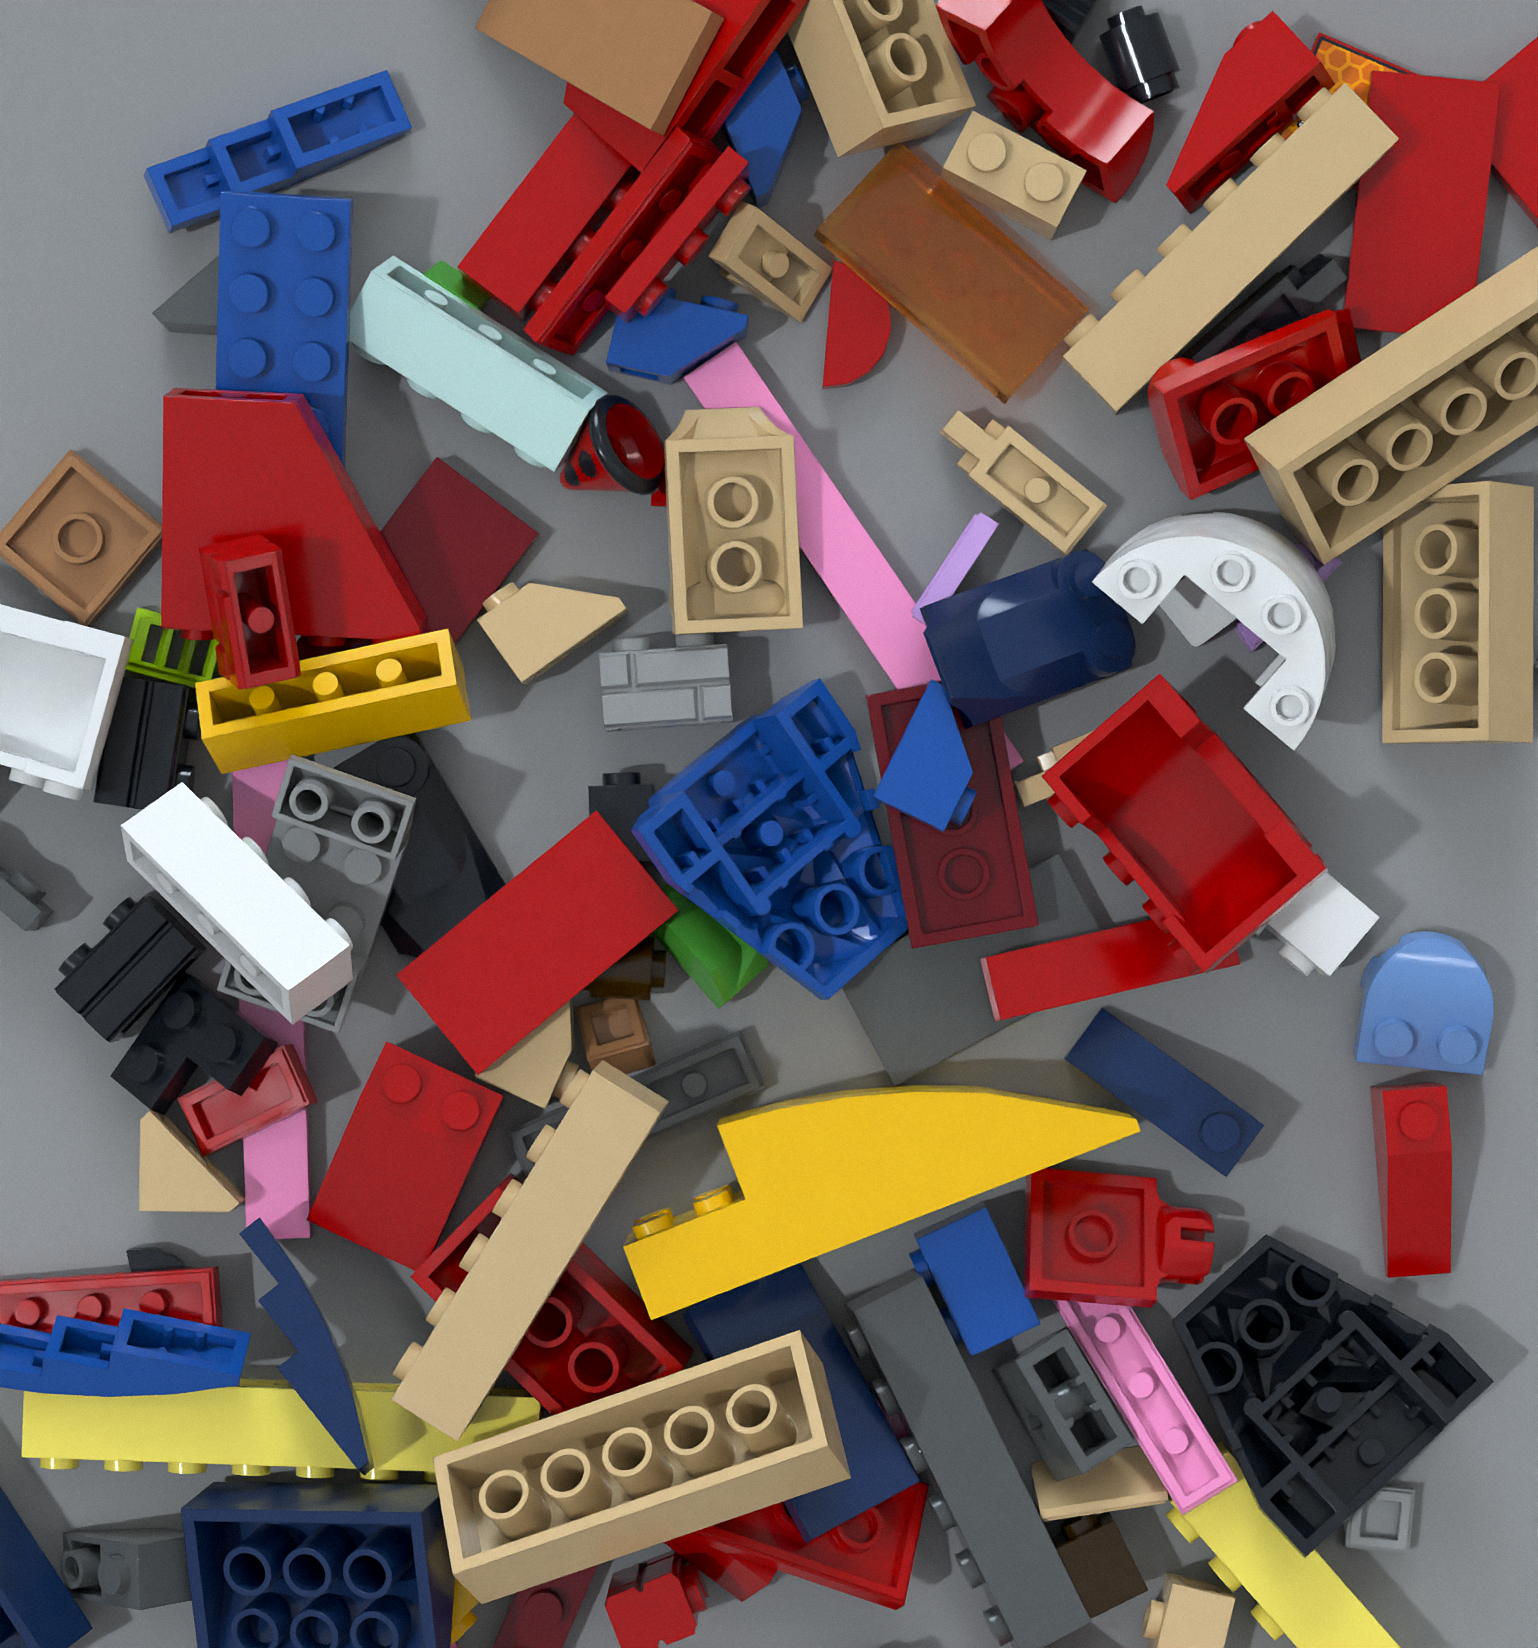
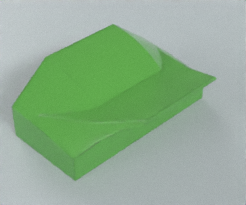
M667 884L662 890L679 911L652 932V934L719 1009L768 966V960L733 932L717 922L699 906Z

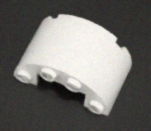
M1215 511L1207 514L1184 516L1180 514L1165 518L1149 525L1124 542L1112 554L1092 583L1143 624L1184 575L1187 576L1278 652L1275 658L1257 677L1255 683L1261 688L1244 706V710L1292 750H1295L1304 739L1315 719L1330 678L1336 649L1333 608L1330 597L1321 577L1304 553L1282 534L1263 523L1248 517Z
M0 604V764L11 767L9 780L41 788L44 792L81 801L84 790L92 791L133 639Z

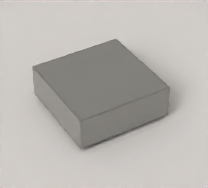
M1385 1484L1344 1523L1342 1540L1344 1547L1409 1554L1415 1490L1408 1486Z

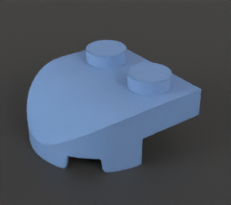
M1414 932L1401 936L1398 944L1386 950L1378 958L1373 956L1365 967L1360 982L1363 996L1353 1049L1356 1062L1483 1075L1494 1016V1000L1484 968L1477 958L1468 951L1466 945L1460 940L1443 933Z

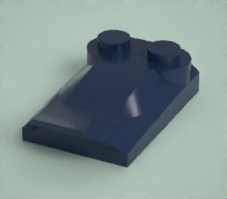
M1087 549L1074 551L1053 561L919 608L926 625L923 634L950 705L958 709L965 730L1132 668V659L1136 648L1134 632L1125 609L1092 583L1105 565V562L1096 554L1089 552Z

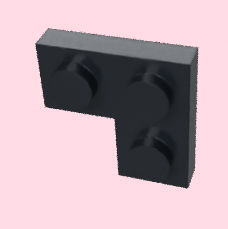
M182 972L110 1077L150 1110L165 1115L198 1066L227 1090L242 1096L274 1051L278 1042L199 979Z

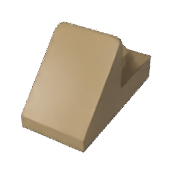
M743 201L738 205L708 257L720 265L718 273L724 279L800 323L833 270L831 266L759 208Z

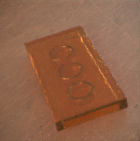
M902 143L894 145L817 228L814 237L1003 404H1006L1089 310L1084 303Z

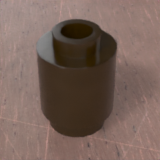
M646 937L583 990L589 991L590 997L651 1001L652 988L664 989L666 950H654L655 938Z

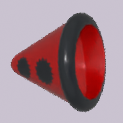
M618 395L602 396L596 400L594 407L590 411L589 419L561 470V485L568 490L632 492L640 495L654 494L665 482L664 446L659 434L645 413L633 402Z

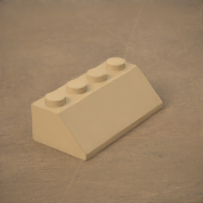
M1495 481L1447 484L1383 526L1382 743H1533L1534 487Z

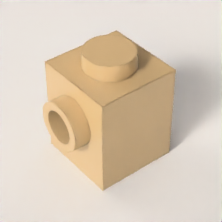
M1166 1572L1159 1601L1150 1599L1147 1604L1141 1635L1143 1638L1150 1639L1149 1648H1224L1235 1597L1227 1586Z

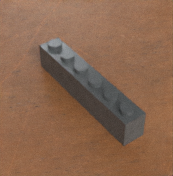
M911 1269L845 1303L844 1306L851 1318V1321L842 1325L846 1337L859 1360L869 1355L880 1377L870 1383L874 1394L887 1417L898 1414L908 1434L898 1441L915 1473L919 1474L926 1471L936 1493L927 1497L929 1506L944 1532L954 1528L964 1549L955 1554V1558L972 1590L982 1585L992 1606L983 1611V1615L999 1646L1001 1647L1010 1642L1013 1648H1044L1091 1623L1086 1609L923 1276Z

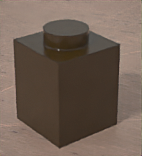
M1104 1512L1099 1515L1090 1514L1070 1517L1060 1524L1059 1527L1062 1533L1051 1539L1090 1619L1148 1591L1110 1512Z

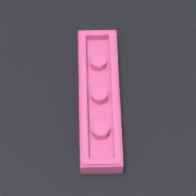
M1052 1300L1183 1516L1239 1482L1131 1306Z

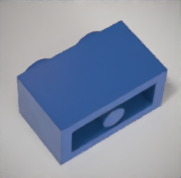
M983 1201L914 1233L920 1248L909 1253L917 1273L923 1276L927 1287L937 1284L947 1305L939 1311L955 1344L964 1342L970 1357L1041 1324L1029 1298H1025V1289Z

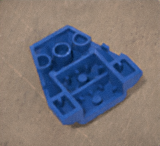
M819 678L806 683L781 698L766 712L751 716L733 728L649 798L647 802L649 808L638 817L631 832L667 884L699 906L717 922L741 938L818 999L828 1000L908 928L892 845L882 846L871 811L879 808L878 801L872 799L875 791L874 788L864 789L853 754L861 750L856 731Z

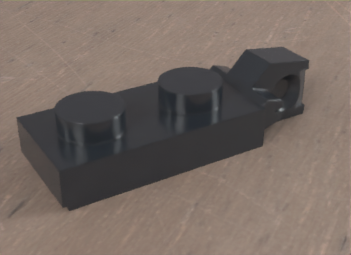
M1320 253L1299 270L1295 265L1291 264L1280 273L1274 274L1181 356L1182 358L1193 359L1199 363L1262 335L1327 310L1322 300L1343 283L1347 276L1332 257L1329 258Z

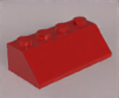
M512 1173L488 1195L410 1276L435 1302L446 1287L455 1293L458 1291L468 1274L467 1271L459 1267L464 1255L479 1233L490 1239L502 1218L494 1214L492 1210L511 1180L515 1179L520 1182ZM582 1242L506 1365L505 1370L553 1416L680 1372L685 1368L694 1349L661 1317L651 1320L644 1301Z

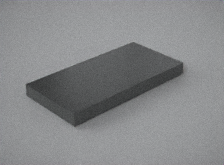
M1059 853L1029 868L1039 926L911 949L909 934L895 940L842 987L894 1086L903 1083L1029 1015L994 1021L980 962L981 958L1101 931Z

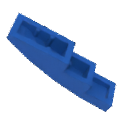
M384 70L271 110L268 118L211 138L208 140L206 147L146 168L144 178L170 234L220 215V192L224 190L275 193L410 132L412 126L388 71Z
M126 1308L123 1309L118 1327L57 1315L51 1333L0 1324V1387L45 1394L120 1397L171 1395L238 1386L251 1333Z

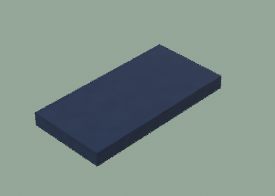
M801 1263L710 1297L688 1308L682 1314L707 1362L798 1330L802 1332L822 1361L851 1478L783 1501L805 1543L818 1538L920 1481Z

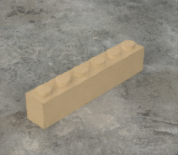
M1346 83L1333 95L1325 87L1317 92L1296 114L1304 123L1287 140H1284L1278 132L1274 134L1250 158V161L1257 167L1255 171L1239 186L1229 178L1205 201L1203 206L1210 214L1193 231L1184 223L1179 226L1156 249L1164 258L1146 276L1138 268L1135 269L1110 294L1117 304L1100 321L1090 313L1064 338V341L1071 349L1063 355V361L1115 415L1151 381L1152 376L1159 367L1173 360L1397 143L1399 138Z
M604 1060L593 1069L590 1075L580 1069L574 1076L559 1103L569 1108L557 1129L546 1124L526 1155L527 1159L535 1163L523 1184L515 1179H512L492 1210L494 1214L502 1218L490 1239L481 1233L475 1238L459 1264L460 1268L468 1272L463 1283L456 1293L447 1287L444 1289L425 1320L435 1326L425 1345L422 1347L413 1341L392 1374L402 1380L391 1400L456 1441L460 1439L471 1424L669 1103L663 1097Z

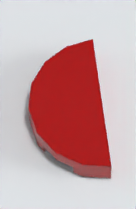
M833 260L822 389L847 387L853 384L854 381L869 374L884 356L891 333L889 304L877 282L858 267Z

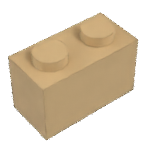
M972 111L942 168L939 182L1052 240L1087 170Z

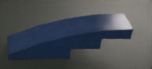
M259 1217L239 1233L278 1282L277 1286L258 1301L298 1350L277 1368L354 1466L363 1475H366L375 1466L360 1403L337 1341L304 1278L269 1228Z

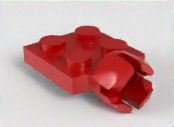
M1049 1168L1026 1175L1025 1298L1152 1308L1157 1301V1286L1166 1282L1198 1285L1203 1282L1205 1276L1209 1275L1214 1258L1215 1244L1214 1242L1204 1241L1205 1232L1215 1233L1212 1215L1203 1208L1173 1206L1160 1200L1157 1192V1178Z

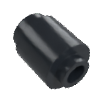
M1141 5L1120 12L1106 20L1110 30L1100 35L1099 38L1119 90L1127 93L1129 97L1140 104H1144L1180 88L1175 73L1179 72L1180 68L1158 12L1146 15Z

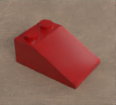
M386 1041L359 1097L306 1220L416 1271L434 1252L503 1106L504 1096Z

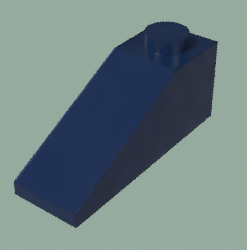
M1102 1007L1064 1057L1066 1061L1225 1177L1228 1176L1264 1127V1124Z

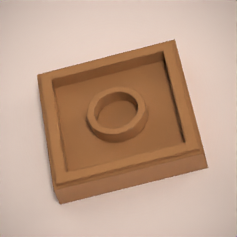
M70 449L1 530L0 557L81 625L92 627L162 544V525Z

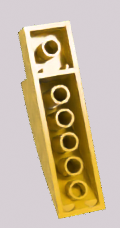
M900 1085L840 1090L782 1100L718 1119L717 1127L742 1191L733 1194L730 1184H726L694 1197L695 1202L692 1203L694 1209L673 1217L670 1207H666L634 1220L635 1225L632 1226L633 1233L627 1235L623 1249L650 1319L653 1320L1133 1135L1141 1130L1136 1118L1125 1111L983 1086Z

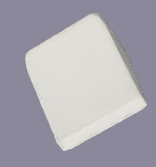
M1187 576L1181 579L1159 604L1194 647L1202 645L1236 619L1235 616Z

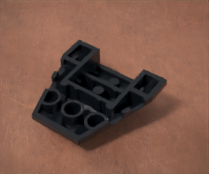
M1266 1234L1172 1320V1323L1223 1429L1231 1451L1234 1453L1249 1485L1258 1509L1305 1559L1432 1442L1494 1381L1447 1332L1430 1323L1428 1326L1421 1324L1392 1308V1302L1377 1294H1374L1373 1297L1339 1279L1337 1272Z

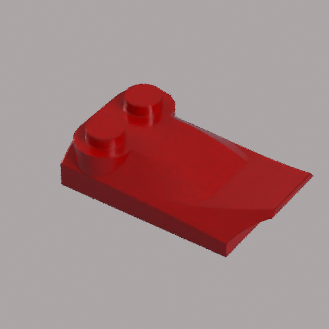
M1349 308L1324 310L1199 363L1193 359L1177 358L1159 367L1152 376L1148 387V401L1164 458L1179 489L1190 500L1259 470L1244 438L1361 362Z

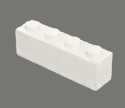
M181 782L121 825L127 861L292 1025L353 980L351 961L353 944L344 928L332 918H328L325 921L311 908L310 901L301 886L290 877L282 880L269 867L264 852L256 842L249 837H244L241 840L228 827L222 811L211 799L203 797L200 800Z

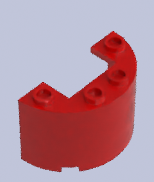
M1159 673L1046 771L1042 778L1055 792L1047 801L1059 817L1070 828L1075 827L1080 822L1083 826L1097 834L1110 850L1102 857L1106 865L1124 885L1128 886L1135 880L1147 894L1149 899L1142 904V907L1165 934L1169 932L1173 934L1175 939L1167 946L1178 961L1192 975L1200 969L1205 973H1209L1329 871V867L1318 853L1316 855L1310 849L1312 844L1237 755L1214 730L1196 715L1197 712L1190 703Z

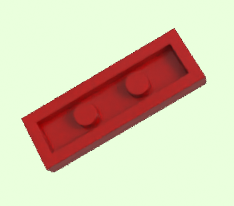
M728 146L604 297L607 308L627 324L637 312L646 317L653 311L669 289V286L662 282L678 261L685 267L690 265L710 238L704 232V229L719 211L728 217L748 194L751 186L745 182V179L749 176V162L731 147Z

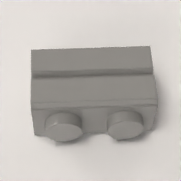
M714 633L676 636V648L651 649L650 638L613 640V652L599 653L603 720L606 732L733 723L727 644L715 645Z

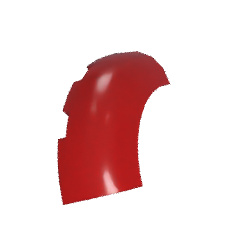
M940 0L935 6L948 39L963 65H970L975 61L980 71L992 84L993 88L986 97L1019 133L1024 132L1030 126L1048 146L1057 152L1058 156L1087 170L1082 184L1108 200L1117 203L1138 176L1149 152L1154 132V111L1126 95L1098 73L1065 38L1048 13L1042 0Z

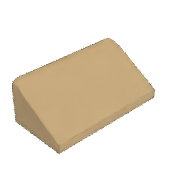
M1141 1446L1123 1448L1085 1474L1058 1482L1044 1460L1034 1462L1030 1468L1036 1509L1040 1518L1044 1519V1521L1166 1503L1165 1500H1169L1167 1489Z

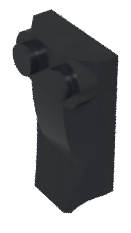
M417 732L379 740L333 767V769L417 798L410 838L381 923L398 954L417 958L506 885V882Z

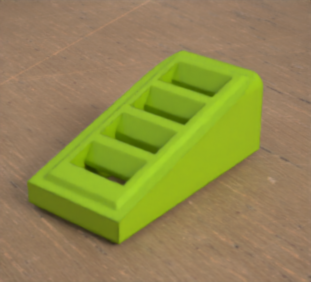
M137 607L129 636L134 641L126 670L196 688L195 683L214 679L218 666L215 647L219 644L215 639L210 640L201 676L190 674L199 640L185 639L178 669L167 668L176 631L179 632V629H163L154 664L142 661L151 625L161 627V613Z

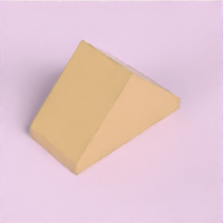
M150 1110L140 1119L139 1211L231 1212L245 1201V1194L208 1156L202 1157L194 1141L167 1114L162 1115Z

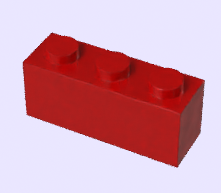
M573 114L459 263L457 268L462 277L523 323L531 311L536 313L558 284L555 280L569 261L574 262L596 234L595 227L607 211H613L635 182L633 177L636 175L637 169L585 122Z

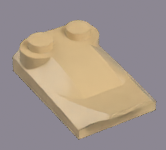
M760 407L685 410L675 431L664 441L670 570L668 604L672 616L673 635L803 628L794 435H789L776 427Z

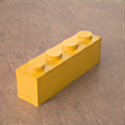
M448 629L299 660L301 675L297 678L249 689H237L230 683V680L224 677L195 683L201 737L221 774L289 760L292 754L304 757L472 721L463 663Z

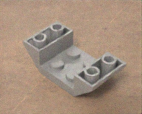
M292 754L289 758L271 817L277 820L265 856L269 867L282 880L286 877L295 880L306 893L311 908L325 921L328 918L336 920L344 928L352 941L351 961L353 980L300 1019L301 1021L339 1034L374 948L410 838L417 798ZM226 960L217 991L279 1012Z

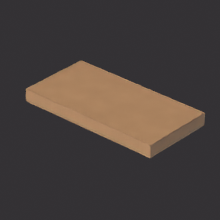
M489 0L475 29L663 136L725 18L692 0Z

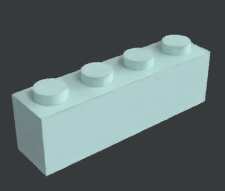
M395 256L390 257L370 272L350 311L349 341L354 344L353 347L360 356L375 364L388 365L405 376L410 387L416 392L428 398L441 399L460 411L462 419L469 426L484 433L496 434L513 445L515 452L520 458L537 467H547L555 472L568 459L589 419L590 411L594 407L596 400L608 393Z

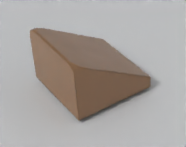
M607 998L575 1007L587 1060L592 1071L602 1060L624 1074L656 1065L654 1051L639 1000Z

